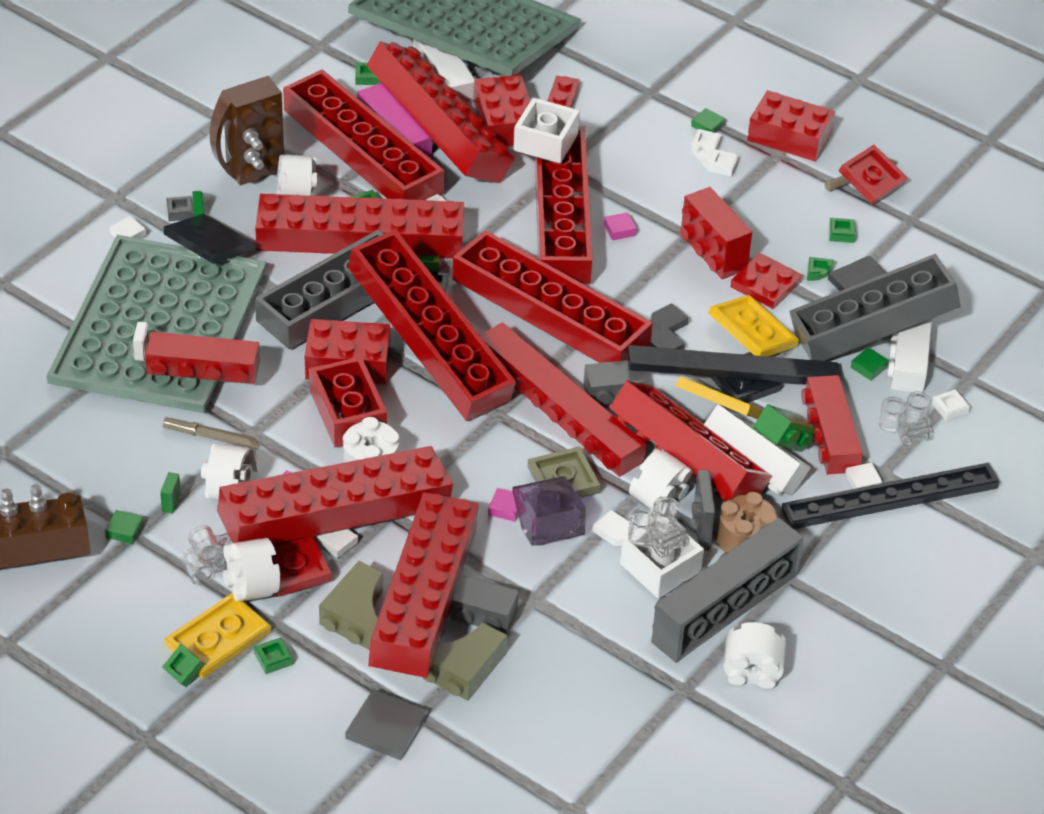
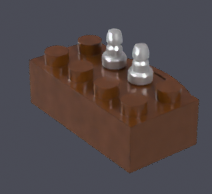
M269 76L222 90L212 114L210 123V146L212 153L226 173L235 179L240 186L254 183L270 175H277L279 156L284 155L282 92ZM223 126L225 131L226 163L221 151Z
M33 484L30 489L31 500L14 503L11 490L8 488L2 490V505L0 506V568L91 554L81 495L75 496L73 493H63L57 499L45 500L40 485Z

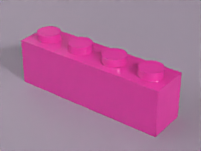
M382 83L357 91V98L426 156H432L434 141Z

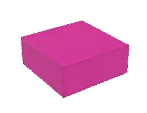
M628 212L604 217V226L612 241L636 236L637 228Z
M497 488L488 507V515L515 522L524 501V494Z

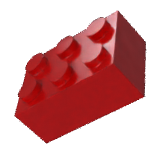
M522 75L474 79L473 103L477 116L483 120L482 123L486 128L496 134L495 137L499 142L506 146H514L515 125L530 103Z
M767 90L750 117L747 141L816 162L832 135L836 111Z
M711 187L684 196L680 234L683 240L692 246L696 254L701 256L709 268L722 280L738 274L749 263L753 233L751 229Z
M310 319L304 356L305 379L310 380L309 368L362 357L374 384L386 385L391 347V324Z
M362 357L309 368L310 393L334 447L343 446V435L350 427L362 422L364 418L374 417L378 422L387 424V410Z

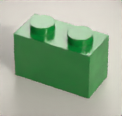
M769 404L766 405L753 426L755 430L774 444L802 452L810 445L816 430L794 412Z

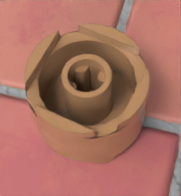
M749 492L746 495H739L733 500L725 501L721 505L717 541L721 549L729 553L743 539L750 538L763 525L770 524L776 520L777 514L775 509L756 492Z

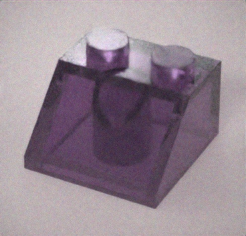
M566 476L512 487L521 529L531 546L544 545L549 542L585 535L586 506Z

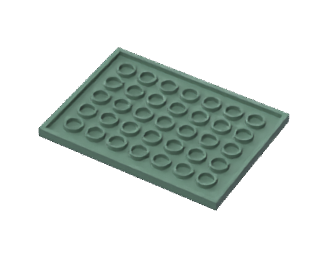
M354 0L348 6V13L357 16L358 19L368 20L377 24L378 27L388 28L401 36H408L421 44H428L441 52H448L458 56L461 60L478 64L481 68L491 69L498 72L501 76L516 75L577 30L581 24V18L534 0Z
M116 235L47 374V384L205 413L218 380L147 374L146 359L144 361L134 359L133 338L137 323L147 322L149 338L151 332L236 340L266 272V261L235 256L212 264L183 246Z

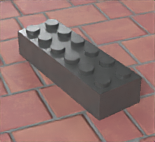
M376 230L256 297V322L285 347L291 349L307 340L310 319L340 321L373 302L350 272L348 265L353 247L384 234Z
M933 254L792 309L789 312L794 333L810 360L825 361L960 308L961 304L957 283L937 254Z
M779 517L770 524L763 525L756 534L750 538L743 539L735 549L729 553H723L718 561L709 567L702 568L691 580L682 582L674 592L668 596L661 597L654 607L651 643L675 663L680 661L797 576L804 537Z

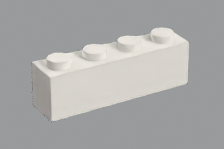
M413 39V47L421 52V57L433 65L432 69L445 78V83L457 91V96L464 102L473 101L474 79L476 77L471 75L467 63L459 59L458 56L448 52H441L433 46L421 44Z
M932 319L891 335V341L896 342V344L891 343L889 359L894 360V362H889L887 378H892L891 389L923 394L927 375Z
M717 404L704 424L770 473L772 477L767 487L779 495L782 492L793 495L811 468L785 448L767 439L755 430L752 424L725 406Z

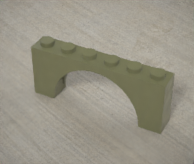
M358 561L320 603L319 624L326 630L347 638L351 643L359 644L370 650V639L378 620L374 607L383 592V572ZM481 623L474 631L460 639L438 644L428 678L423 679L446 689L454 696H459L469 701L506 655L507 635Z

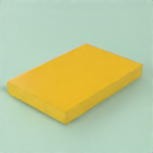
M750 295L711 306L708 314L753 355L771 356L798 346L799 339Z
M679 377L675 385L755 419H758L763 412V409L684 377Z
M232 592L165 637L164 643L172 652L180 644L193 652L205 663L197 674L204 679L271 633V625L243 601L236 602Z

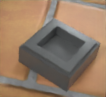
M192 196L166 198L168 221H180L194 217Z

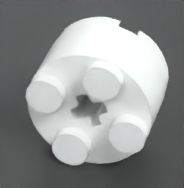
M280 155L277 173V194L315 196L311 190L316 188L317 173L312 172L316 168V156Z
M374 417L364 418L362 422L350 427L343 435V463L399 452L398 433L391 426L378 422Z
M214 443L211 447L208 462H204L201 468V477L206 479V499L218 500L219 488L221 486L251 481L253 472H258L256 451L248 447Z
M659 449L655 450L640 466L639 469L642 471L639 480L635 477L633 478L629 494L663 517L671 510L672 502L676 498L682 499L688 492L690 486L686 482L692 475L693 470L663 449L661 451Z
M268 538L224 545L223 552L227 562V570L223 571V580L226 587L232 588L236 602L275 595L274 593H278L280 587L279 564L273 565L271 555H276V552Z
M763 623L741 624V629L733 631L734 627L731 628L726 635L723 665L724 671L728 675V681L733 685H742L745 682L754 683L764 689L775 687L776 681L783 675L785 636L781 633L780 637L775 633L774 627Z

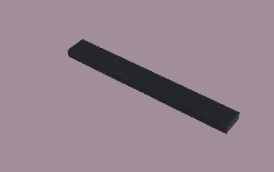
M628 345L627 349L629 370L795 384H806L807 377L839 375L841 381L838 362Z
M988 462L782 503L781 511L788 525L793 529L998 489L999 480Z

